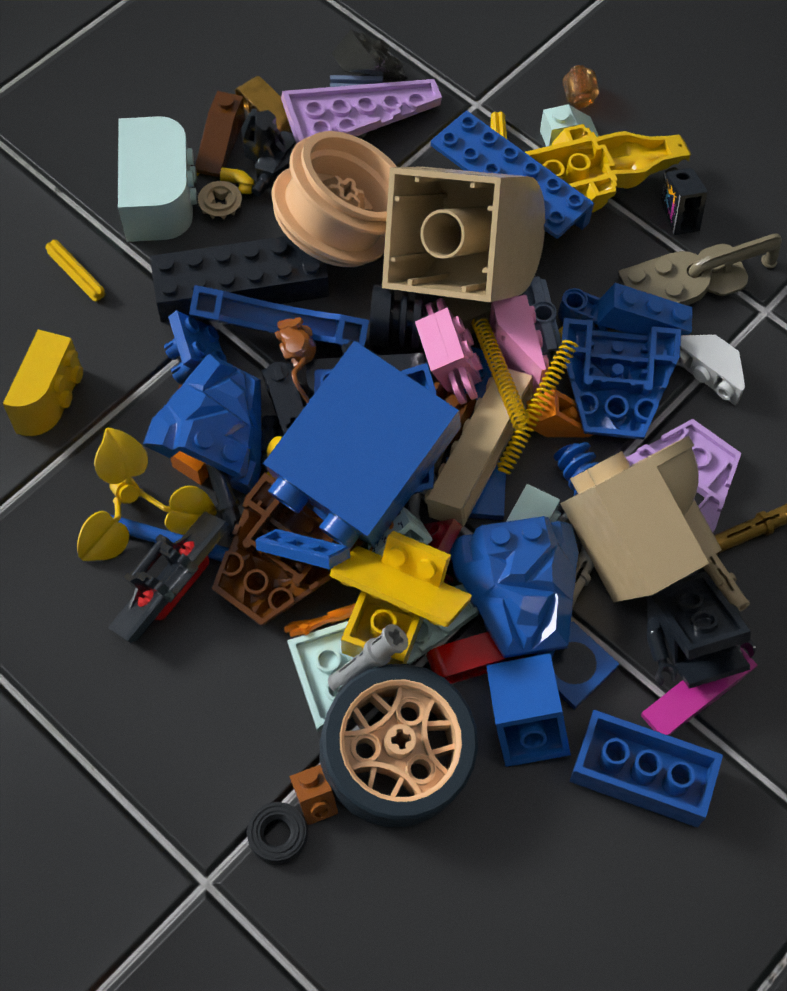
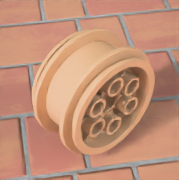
M324 131L304 138L292 150L290 168L283 171L277 177L272 187V201L276 220L286 236L296 246L322 262L339 267H358L373 262L384 254L390 167L397 166L372 144L347 133Z

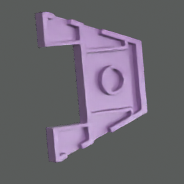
M691 419L665 433L659 440L638 448L635 453L627 456L626 459L631 466L659 450L690 436L694 444L692 449L696 456L699 471L697 493L705 498L698 507L712 533H714L741 452L694 419Z

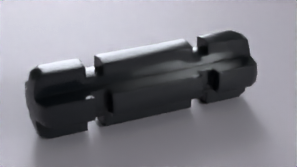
M265 415L262 418V455L260 465L263 471H268L263 464L268 457V444L274 437L278 436V418L275 415Z

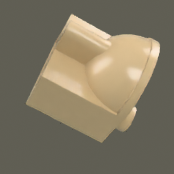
M690 436L659 450L631 466L623 451L570 478L578 494L560 504L584 549L591 558L613 602L653 595L709 564L707 558L722 550L694 499L699 483V471L696 456L692 449L694 444Z

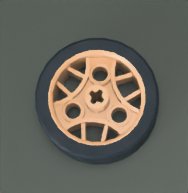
M386 664L382 667L366 670L356 676L334 698L327 711L319 742L320 764L335 798L352 814L369 823L386 827L412 826L428 821L445 810L466 786L474 770L478 752L477 727L470 707L460 692L445 678L427 668L410 664ZM394 697L392 707L389 706L382 698ZM370 702L385 715L372 726H369L359 710ZM405 707L414 709L417 713V719L415 721H406L401 716V709ZM430 711L439 721H428ZM351 717H353L360 730L345 731ZM444 730L448 745L432 750L427 731ZM361 743L370 745L373 749V756L370 758L360 757L356 752V746ZM449 754L447 768H445L437 757ZM421 764L426 767L428 772L427 778H415L411 773V766ZM369 772L367 785L357 777V773ZM376 773L387 775L397 781L390 796L372 789ZM401 785L406 788L411 797H396Z

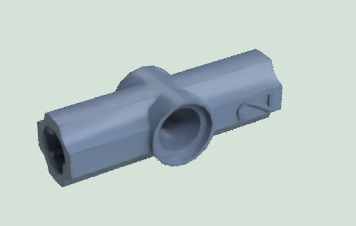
M538 276L533 278L523 295H527L529 306H534L536 323L534 325L535 329L540 330L542 334V355H547L549 362L554 361L553 357L557 356L556 351H560L561 338L556 322V308L551 302L546 280Z

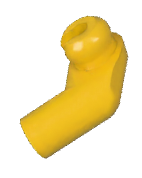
M221 168L220 181L238 183V189L242 194L250 195L252 193V186L255 185L254 179L245 171Z

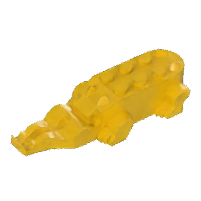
M584 124L564 128L552 142L551 146L525 152L593 201L592 212L605 206L608 199L616 194L617 187H635L650 174L665 170L682 160L689 161L691 156L689 148L680 135L649 137L623 131L596 137L595 133L591 132L590 128H585Z

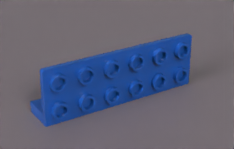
M466 110L431 140V147L464 171L533 177L539 183L544 198V230L554 238L558 239L573 224L582 230L589 224L594 206L593 201Z

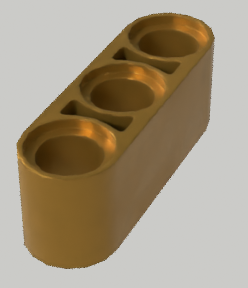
M260 76L252 78L235 89V95L243 96L244 109L248 113L252 109H257L258 112L269 110L275 115L277 129L280 132L287 131L293 133L281 96Z

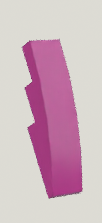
M740 648L744 658L750 664V670L690 689L682 680L641 713V717L654 731L670 736L704 708L712 705L758 665Z

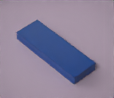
M275 529L255 540L256 550L326 569H331L350 558V549L347 546L280 529Z

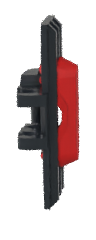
M204 511L178 541L173 543L167 537L159 534L155 538L157 542L133 571L123 576V579L136 589L133 597L108 628L129 643H132V641H137L154 619H164L209 565L208 554L226 533L229 524ZM161 555H163L168 561V565L159 576L154 578L147 574Z

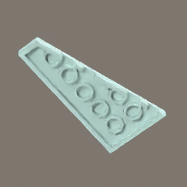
M463 584L455 586V588L467 592ZM469 602L448 627L434 625L424 618L407 664H412L476 617L479 612L478 609ZM348 621L287 640L317 732L323 729L327 711L338 694L336 693L337 689L333 691L329 687L328 677L354 658L343 654L341 651V638Z

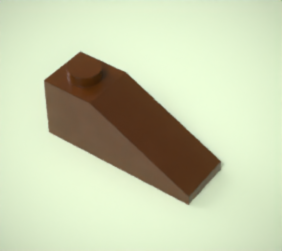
M217 91L208 112L195 164L197 173L220 178L221 168H225L245 121L243 96Z

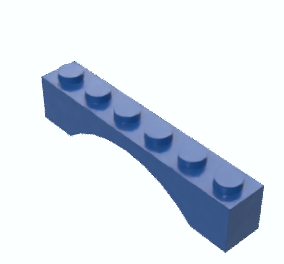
M194 285L189 315L194 318L273 334L276 331H280L277 325L279 321L301 317L304 321L302 325L312 329L313 336L311 338L314 342L342 347L343 344H347L349 341H356L364 347L369 324L367 319L286 306Z

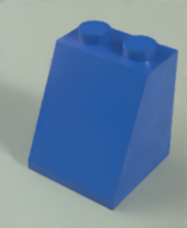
M551 654L486 665L495 723L505 766L571 755Z

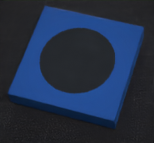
M574 621L571 622L568 648L541 652L536 655L551 654L559 696L574 710L619 667V663Z

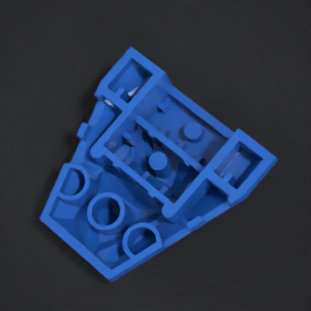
M564 318L562 341L569 340L579 346L576 348L574 345L565 343L568 347L575 349V353L565 348L562 349L573 355V358H569L563 354L564 358L570 360V363L565 362L568 367V376L584 434L644 440L662 395L669 383L671 374L679 360L681 329L652 326L649 335L593 330V321Z
M208 354L188 376L179 390L170 397L167 404L152 418L143 446L168 458L181 451L227 473L232 488L248 495L258 482L262 470L260 465L262 455L261 380Z
M541 516L481 525L476 528L474 534L463 535L455 540L449 551L454 575L459 583L462 582L467 593L472 595L470 602L473 607L478 609L484 619V626L503 658L568 648L579 554L572 524L562 521L550 522L549 517Z

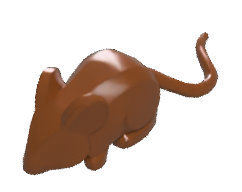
M301 317L281 320L277 323L280 331H276L275 335L280 342L282 341L279 346L286 360L291 359L294 369L291 373L293 382L306 403H308L310 400L298 381L297 373L306 364L310 363L315 356L316 345L311 338L313 331L310 327L302 325L304 321Z

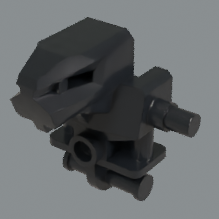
M252 109L242 125L241 132L245 157L256 162L257 183L251 191L255 196L260 197L265 189H272L275 180L283 171L290 168V155L296 146V141L293 133L287 131L280 132L277 129L276 117L269 110L258 112L257 109Z

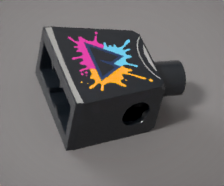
M671 167L663 175L664 186L661 200L673 235L700 231L708 191L694 169L686 168L679 170L676 167Z

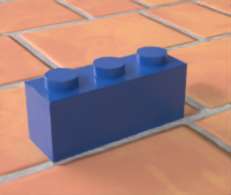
M615 282L599 299L597 324L628 334L649 335L653 326L681 329V336L689 335L692 332V307Z

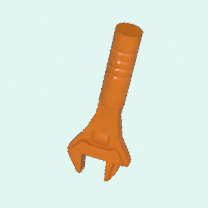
M356 603L329 611L327 615L293 621L284 627V632H289L291 637L302 634L307 635L324 624H333L350 618Z

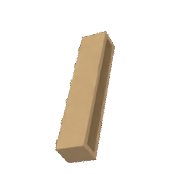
M509 369L516 390H518L524 405L523 407L526 410V401L533 397V375ZM490 377L487 382L484 396L478 398L471 419L465 421L459 441H454L449 459L446 463L441 464L434 488L426 492L425 503H427L429 517L440 521L455 519L464 527L515 431L493 377Z

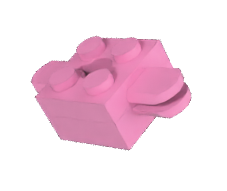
M439 298L436 300L439 311L437 312L432 302L426 304L429 316L415 321L431 372L448 393L452 392L455 394L458 402L462 405L467 403L464 389H466L471 400L478 398L474 384L482 381L479 370L483 368L477 353H473L471 349L474 341L468 328H464L459 316H453L444 299Z

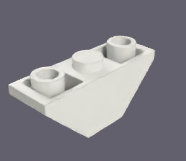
M716 334L682 335L680 357L676 365L682 366L693 374L699 382L711 387L722 399L736 405L745 389L739 351Z

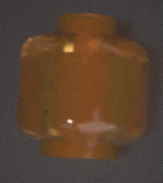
M577 65L572 67L570 72L564 76L563 86L567 102L578 108L587 107L594 103V99L599 95L595 71L585 68L583 65Z

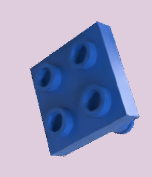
M177 310L168 316L175 338L166 343L164 349H166L165 352L170 359L176 360L180 356L182 361L177 366L171 368V372L174 373L172 376L176 382L183 384L208 354L227 362L218 340L219 334L213 326L207 325Z

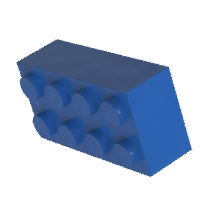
M593 710L569 782L698 828L707 816L723 754Z

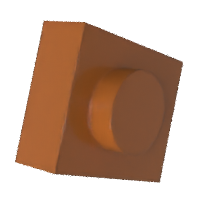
M321 764L289 776L307 825L338 814L332 789L325 779Z

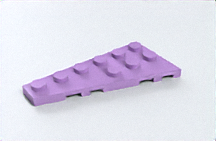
M435 79L288 90L282 91L281 100L297 144L304 138L324 131H337L359 136L437 107L441 104L442 96Z

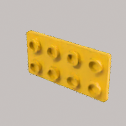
M392 531L388 535L383 556L357 546L350 552L349 559L334 566L330 572V577L339 580L343 585L360 589L375 599L385 600L398 606L402 611L412 612L426 618L434 625L448 627L468 605L472 597L471 594L444 583L451 558L450 554L396 531Z

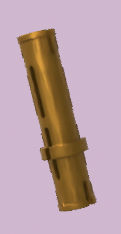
M787 503L767 513L761 511L756 514L755 518L714 535L722 549L720 552L762 534L770 535L774 533V529L787 524Z

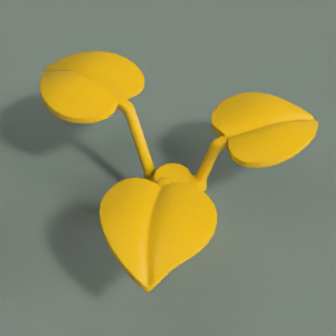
M106 428L95 456L94 466L97 475L103 481L109 483L111 491L116 496L113 499L115 516L112 518L108 512L98 511L84 522L77 541L78 556L83 561L108 560L121 554L129 542V531L124 524L119 522L121 519V504L132 503L139 496L159 509L168 512L165 518V526L171 532L182 535L189 530L204 511L215 516L217 512L216 507L208 494L196 486H183L177 489L170 497V506L162 504L145 493L132 478L141 475L147 468L148 456L145 448L131 435L114 428Z

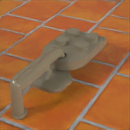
M775 233L735 247L728 244H718L701 250L699 255L686 251L673 252L619 270L618 278L622 285L680 304L690 305L702 299L707 291L719 296H726L744 289L748 282V274L741 262L743 260L766 253L761 258L762 264L767 268L776 267L782 238L779 234Z

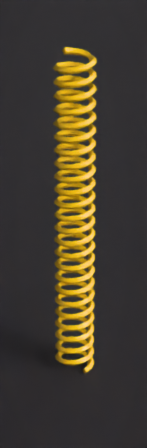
M473 319L472 327L477 335L476 337L492 372L491 374L513 424V428L525 430L528 426L524 428H517L516 426L525 425L529 421L527 412H525L524 405L518 390H516L502 352H500L501 350L487 319H480L474 324L475 319ZM480 321H486V323H481L476 327ZM526 418L525 422L520 424L516 423L517 421H522Z
M562 341V345L559 346L560 351H556L557 356H554V361L550 362L549 372H545L546 377L542 378V383H539L540 388H536L538 393L533 394L535 398L531 399L532 404H528L529 409L525 410L527 416L537 422L539 419L529 412L542 416V413L532 407L545 411V408L539 406L534 401L545 406L548 405L547 402L537 396L547 400H551L550 397L544 395L539 390L554 395L552 391L546 389L543 385L556 390V387L549 384L546 380L557 385L559 384L558 381L552 379L549 375L562 379L560 375L554 373L551 369L565 374L563 370L557 368L554 364L560 365L565 369L568 368L557 359L570 363V360L562 357L559 353L573 358V355L562 349L565 348L575 353V349L565 344L569 343L576 348L579 347L578 344L572 341ZM530 420L527 422V424H530V425H532V426H534V427L537 426L535 423L531 422ZM527 425L517 426V428H524ZM530 427L526 429L528 431L534 432V430ZM523 430L514 431L515 435L511 436L513 441H508L509 446L505 447L504 457H500L501 462L497 463L498 471L511 474L510 471L502 466L514 469L506 461L517 464L515 460L507 455L517 459L520 458L511 450L523 453L513 445L525 448V445L516 440L528 442V440L519 435L531 437L530 434Z

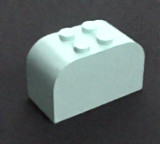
M161 116L119 118L118 210L127 242L173 239L182 235L192 223L193 205L197 204L196 188H192L194 183H197L196 166H191L194 165L193 149L187 147L183 127L171 118Z

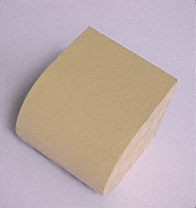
M390 167L382 288L484 302L499 301L523 294L535 276L544 242L545 205L539 183L529 176L432 167Z

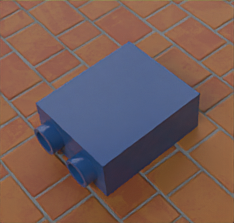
M353 341L264 461V466L272 477L276 479L268 493L297 514L300 513L307 502L326 514L327 517L319 528L340 545L351 549L358 538L374 548L460 430L459 410L356 341Z

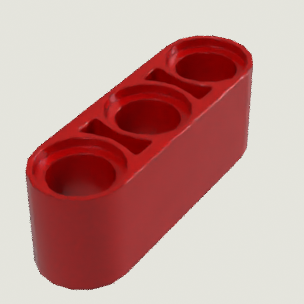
M485 632L433 648L427 652L426 657L431 671L445 678L450 684L486 674V665L522 659L524 655L503 658L489 632Z

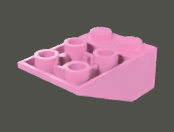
M527 295L494 301L491 303L489 324L501 350L500 352H502V356L508 366L507 368L533 375V394L538 393L536 388H540L539 383H542V378L546 377L545 372H549V360L547 355H542V334L540 330L535 329L534 325L536 323L534 306H529Z

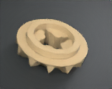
M227 181L211 182L204 186L198 195V204L203 214H209L212 219L216 216H221L225 219L226 215H235L236 210L241 208V192L236 185ZM215 197L219 200L225 199V204H222L220 202L216 203Z

